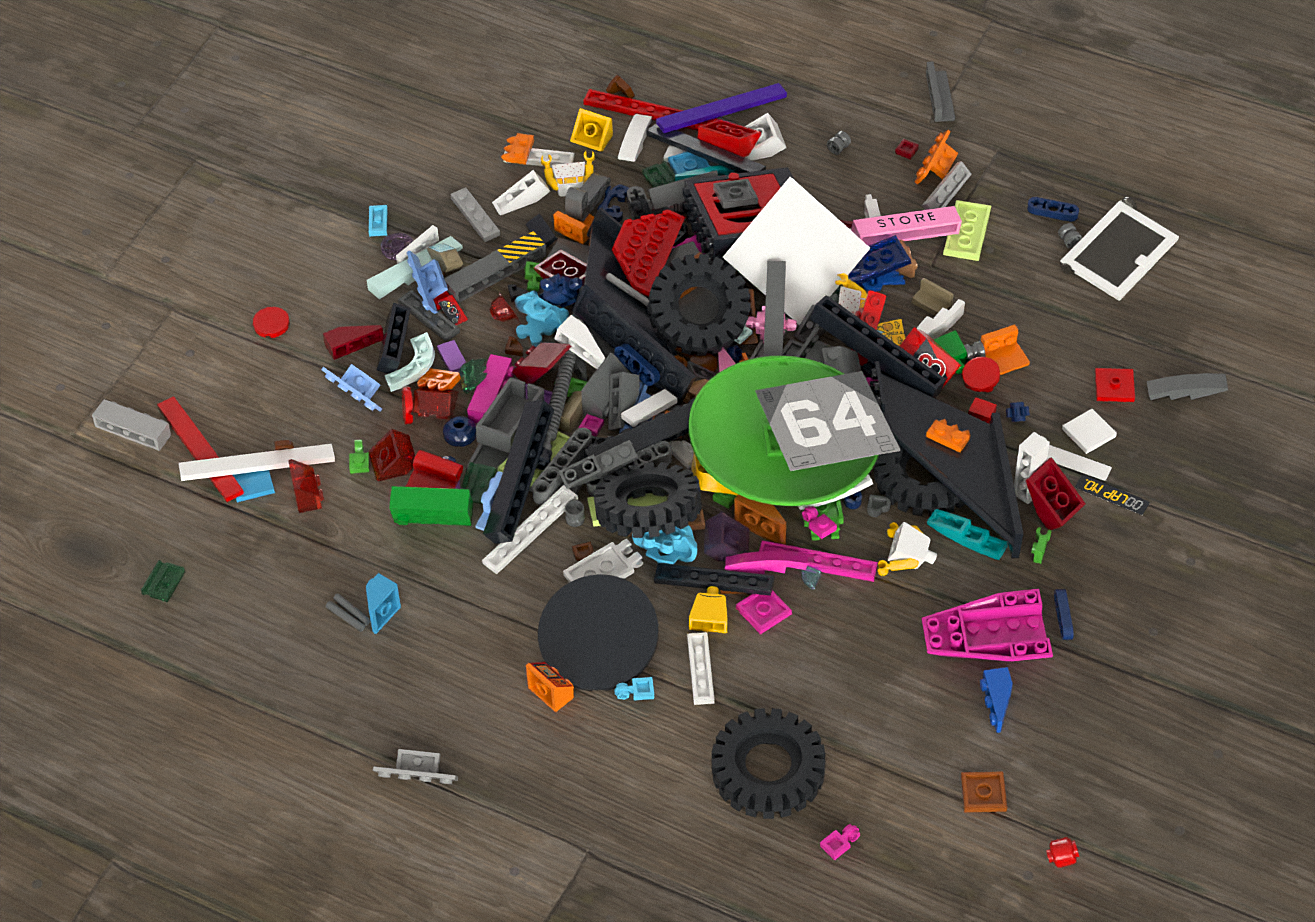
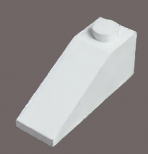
M532 170L492 203L499 215H503L539 201L550 190L544 180Z
M570 315L558 327L554 339L559 343L570 344L572 347L569 350L598 369L605 357L587 326L579 319Z

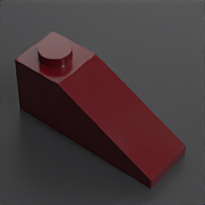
M381 325L338 327L323 333L325 347L332 358L336 360L382 341L383 328Z

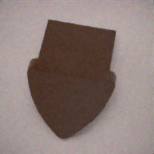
M616 75L611 80L606 89V92L609 94L621 91L627 98L632 99L635 97L631 87L619 75Z

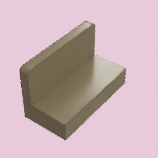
M923 278L920 290L912 297L911 303L936 316L942 308L947 310L952 308L953 293Z

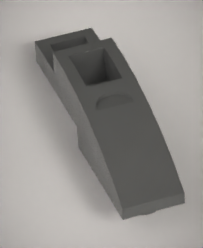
M628 440L597 456L593 454L560 470L559 473L566 489L612 474L615 470L639 458L631 441Z

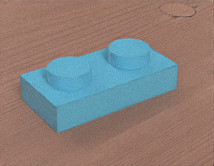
M387 205L369 206V237L387 236Z

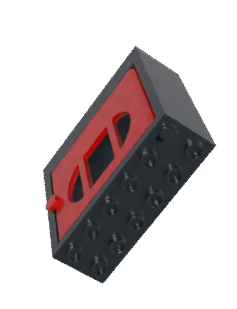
M789 168L739 174L730 173L723 176L685 180V188L682 189L684 198L682 211L687 215V222L691 224L692 232L696 234V240L701 245L702 253L709 255L711 261H714L715 257L724 260L722 265L727 267L730 263L723 256L752 221L738 223L726 219L758 215L789 177L794 179ZM748 179L758 197L760 209L720 214L717 208L722 207L713 189V183Z

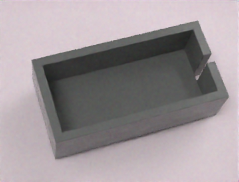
M510 377L476 425L477 442L509 453L525 403L544 400V388L528 384V399H526V382Z

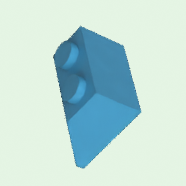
M379 573L370 579L366 585L371 625L375 634L401 608L397 584Z

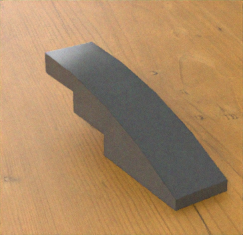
M1186 374L1147 381L1150 400L1170 396V399L1173 400L1189 395L1191 400L1228 391L1226 374Z

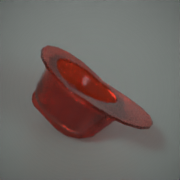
M499 292L500 295L491 303L489 309L491 316L500 322L515 319L521 324L502 293Z

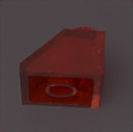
M428 387L418 388L414 390L412 413H418L419 417H429V414L436 415L438 419H447L448 416L454 413L459 391L447 389L440 391L437 388L429 389Z
M391 429L368 451L377 481L404 476L413 468L415 453L408 434Z
M293 459L288 460L299 513L322 509L320 501L324 500L322 489L317 487L321 485L319 474L315 475L314 468Z

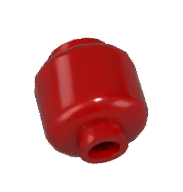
M1069 837L1051 841L1049 844L1050 849L1046 850L1049 862H1054L1058 868L1075 864L1077 857H1080L1075 840L1071 841Z

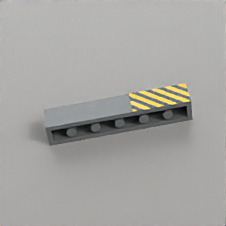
M532 231L444 278L448 288L447 292L449 295H453L457 303H460L525 268L526 261L536 262L546 257L545 243Z

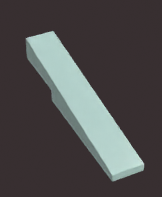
M451 236L435 244L444 243L455 248L457 252L463 249V246ZM427 249L415 254L418 256L421 266L432 261ZM407 259L368 279V290L378 299H381L403 283L407 285L413 283L415 280L412 273L414 272L409 266Z

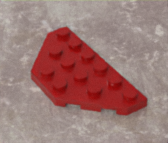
M665 210L661 214H648L641 216L640 219H627L624 221L612 252L632 288L639 293L649 297L653 282L666 264L685 216L671 210Z

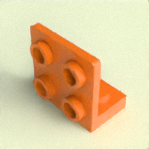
M560 211L553 215L555 231L581 244H584L589 239L587 232L594 216L589 214L584 221H579Z
M1016 325L981 336L985 357L993 359L998 364L1000 375L1030 364L1027 356L1017 343L1018 328Z

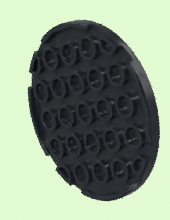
M589 575L569 582L551 597L540 617L538 643L545 663L550 667L556 668L560 676L568 679L574 688L586 691H607L615 689L619 683H627L632 678H636L648 666L657 648L659 624L651 601L635 584L613 575Z

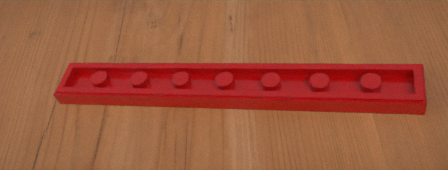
M592 89L588 90L583 100V104L631 116L635 114L652 116L653 121L660 117L684 111ZM718 118L697 123L684 128L698 131V126L718 120Z
M174 396L157 404L160 412L196 461L219 458ZM233 475L209 477L226 502L244 494L243 489Z

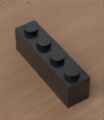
M393 303L387 316L376 368L377 371L389 374L397 370L411 308Z

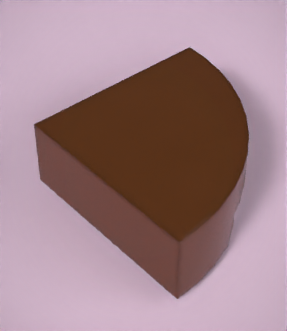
M509 336L505 347V354L523 357V346L518 339Z

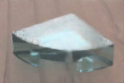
M807 566L806 570H802L803 582L814 590L822 571Z

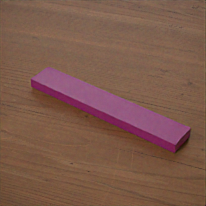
M762 541L759 552L789 551L807 554L806 569L872 582H874L878 562L767 541Z

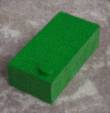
M392 486L389 508L394 523L399 525H407L408 523L472 525L473 501L470 489Z

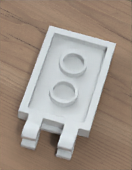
M628 539L623 540L618 545L611 542L565 569L563 574L569 582L584 576L597 574L613 575L624 579L634 573V568L643 565L641 561L642 556L638 552H635L629 558L625 556L633 551L630 547L632 544Z

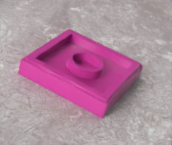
M773 590L771 596L751 594L736 604V609L759 634L764 633L792 615V610Z

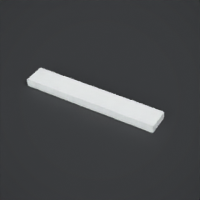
M563 485L517 527L512 542L500 543L482 560L483 564L495 574H498L565 512L566 503L571 500H578V495L570 489H566L565 485Z

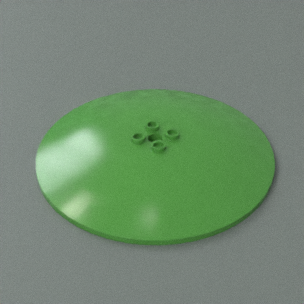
M766 356L734 364L719 372L702 387L690 411L689 437L693 451L700 464L724 487L743 497L762 503L781 506H802L836 498L854 488L868 475L876 463L878 455L790 471L755 390L844 374L833 367L810 359L793 356Z

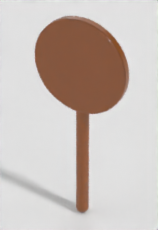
M677 346L676 350L681 353L682 349ZM707 353L706 356L684 354L690 358L691 362L713 372L717 369V360L710 353Z

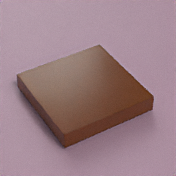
M1003 771L961 772L964 812H1007Z

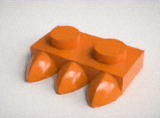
M517 133L516 136L507 139L510 145L504 147V150L508 153L503 154L501 158L506 162L526 165L534 143V135Z
M430 368L418 380L417 384L420 388L428 386L429 389H434L438 387L440 391L452 389L461 380L459 372Z
M946 419L934 421L928 429L926 437L957 452H961L970 440V431H959L958 425L949 426Z

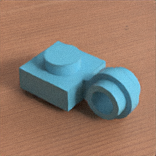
M652 677L632 678V686H628L627 683H619L614 689L615 695L618 699H627L629 694L633 693L634 700L654 699Z

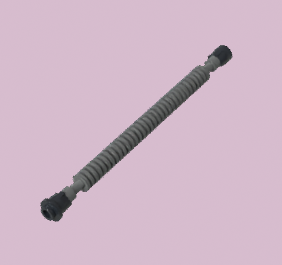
M584 286L579 288L577 299ZM573 312L572 316L576 319H579L583 324H585V322ZM568 350L561 357L549 403L555 410L536 466L539 470H544L551 462V441H554L557 437L577 355L571 350Z

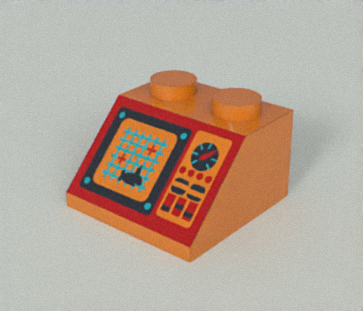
M545 662L528 663L526 665L528 688L555 712L574 698L573 684L568 679L561 677L556 668L550 667Z

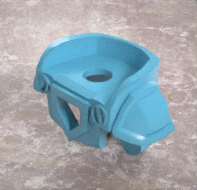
M534 290L522 294L515 299L516 308L518 311L527 314L526 320L528 322L527 325L517 326V336L520 339H525L529 336L531 344L535 347L542 343L543 334L547 336L552 335L569 317L568 310L553 306L538 297V293Z
M689 525L683 529L675 527V532L667 535L662 530H659L658 537H649V532H645L643 538H633L632 533L634 543L646 549V556L656 560L657 563L674 564L677 560L692 562L697 556V542ZM658 552H661V553H664V554H667V555H665V556H660V554H659Z

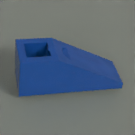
M1008 667L984 670L983 679H980L981 691H985L986 694L985 705L986 708H990L991 712L989 714L990 723L995 726L996 733L1001 732L1012 692L1013 683Z

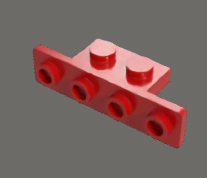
M869 290L864 307L859 308L855 315L877 330L886 295ZM858 353L859 363L863 366L867 363V359Z

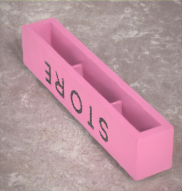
M955 206L853 220L851 231L866 245L876 246L899 240L911 241L959 234L962 220Z

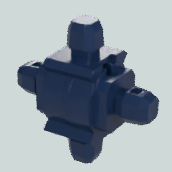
M558 273L541 280L540 285L544 292L538 297L552 305H560L561 308L576 303L577 289L582 286V280L579 278L571 279L567 276L560 277Z

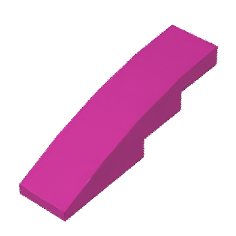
M789 551L749 552L728 556L725 559V570L764 574L765 570L785 573L786 567L806 570L807 554Z

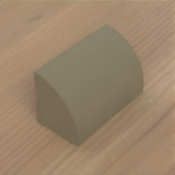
M581 391L573 392L564 405L559 429L571 433L583 415Z

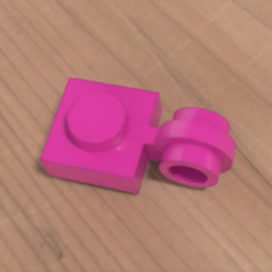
M814 506L804 508L802 512L804 520L809 522V529L821 539L837 530V524L825 514L817 517L818 511Z
M849 824L843 829L842 835L835 830L820 842V847L831 858L836 860L851 848L848 841L854 842L859 838V828Z

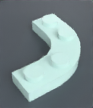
M427 332L410 339L415 351L413 360L407 366L385 375L391 392L417 382L432 366L435 350Z

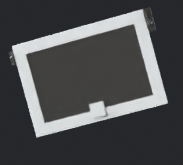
M1124 197L1060 260L1061 270L1066 274H1069L1071 271L1120 301L1178 241L1179 236L1136 211L1137 205L1135 201L1129 197Z

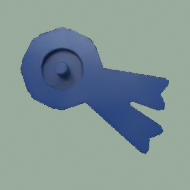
M892 268L881 275L874 273L864 275L861 279V286L865 291L877 292L882 289L883 285L905 284L903 275L899 276V272Z

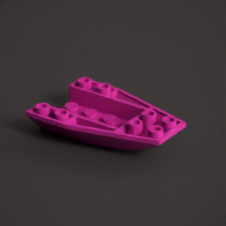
M1039 589L997 593L922 618L928 654L999 661H1020L1053 657L1050 639L1046 637Z

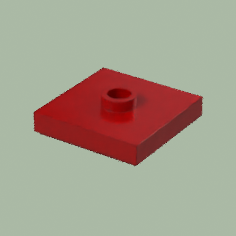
M1095 368L1096 401L1135 402L1133 369Z

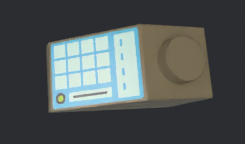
M444 243L427 248L431 259L438 261L444 278L461 269L463 262L455 248Z

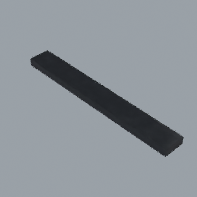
M657 124L646 130L649 137L738 173L766 170L765 165L677 130L663 133Z

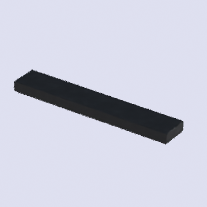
M660 563L657 565L654 583L703 589L714 586L722 591L771 596L775 580L774 575Z

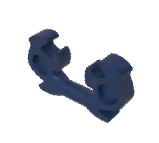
M619 184L611 190V186H608L603 202L598 206L597 211L603 208L616 221L620 222L623 219V212H620V207L613 205L609 208L608 205L614 197L619 202H625L629 188Z

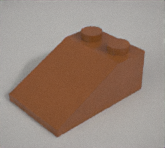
M738 494L735 498L734 523L770 542L786 545V521L775 506L751 500Z

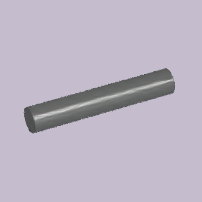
M339 593L334 596L333 599L365 626L370 624L371 619Z
M327 602V609L360 632L364 630L365 625L333 602Z

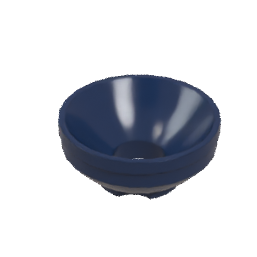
M463 416L451 418L443 427L444 440L455 447L471 444L476 439V425L474 421ZM458 422L465 424L462 428L454 427Z

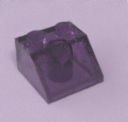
M720 512L705 521L704 553L722 562H725L728 556L749 553V528L725 513Z

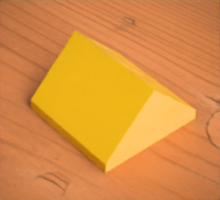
M580 108L570 142L602 152L613 136L612 118Z

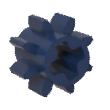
M1024 402L1010 403V408L1006 409V417H1011V422L1026 421L1025 416L1030 415L1029 406L1024 407Z

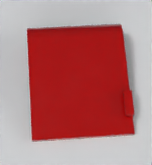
M419 450L413 462L414 470L405 487L455 489L462 475L463 465Z

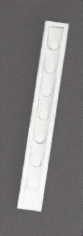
M332 444L181 462L179 463L181 481L335 462Z

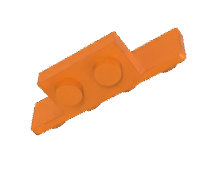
M949 130L940 133L936 137V144L928 151L930 155L922 162L924 166L916 173V176H918L915 180L916 184H919L930 170L941 179L947 175L958 155V152L945 143L950 134Z

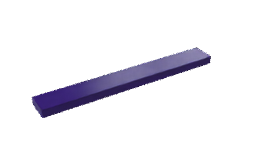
M777 83L657 118L656 124L663 133H667L786 98L787 92Z

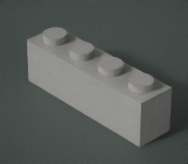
M104 399L92 414L95 427L158 451L161 450L171 436L170 427L166 421L153 418L146 413L137 412L130 407L121 406L113 401L110 402Z

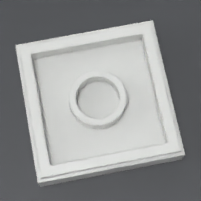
M1093 409L1062 426V430L1086 454L1115 438L1117 434Z

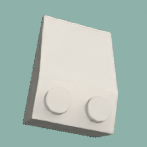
M769 113L745 126L761 131V135L749 156L745 158L753 161L772 157L786 148L778 124Z

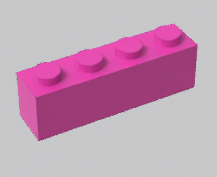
M490 354L467 409L468 418L473 420L474 423L478 424L509 378L514 376L512 371L515 367L512 365V358Z

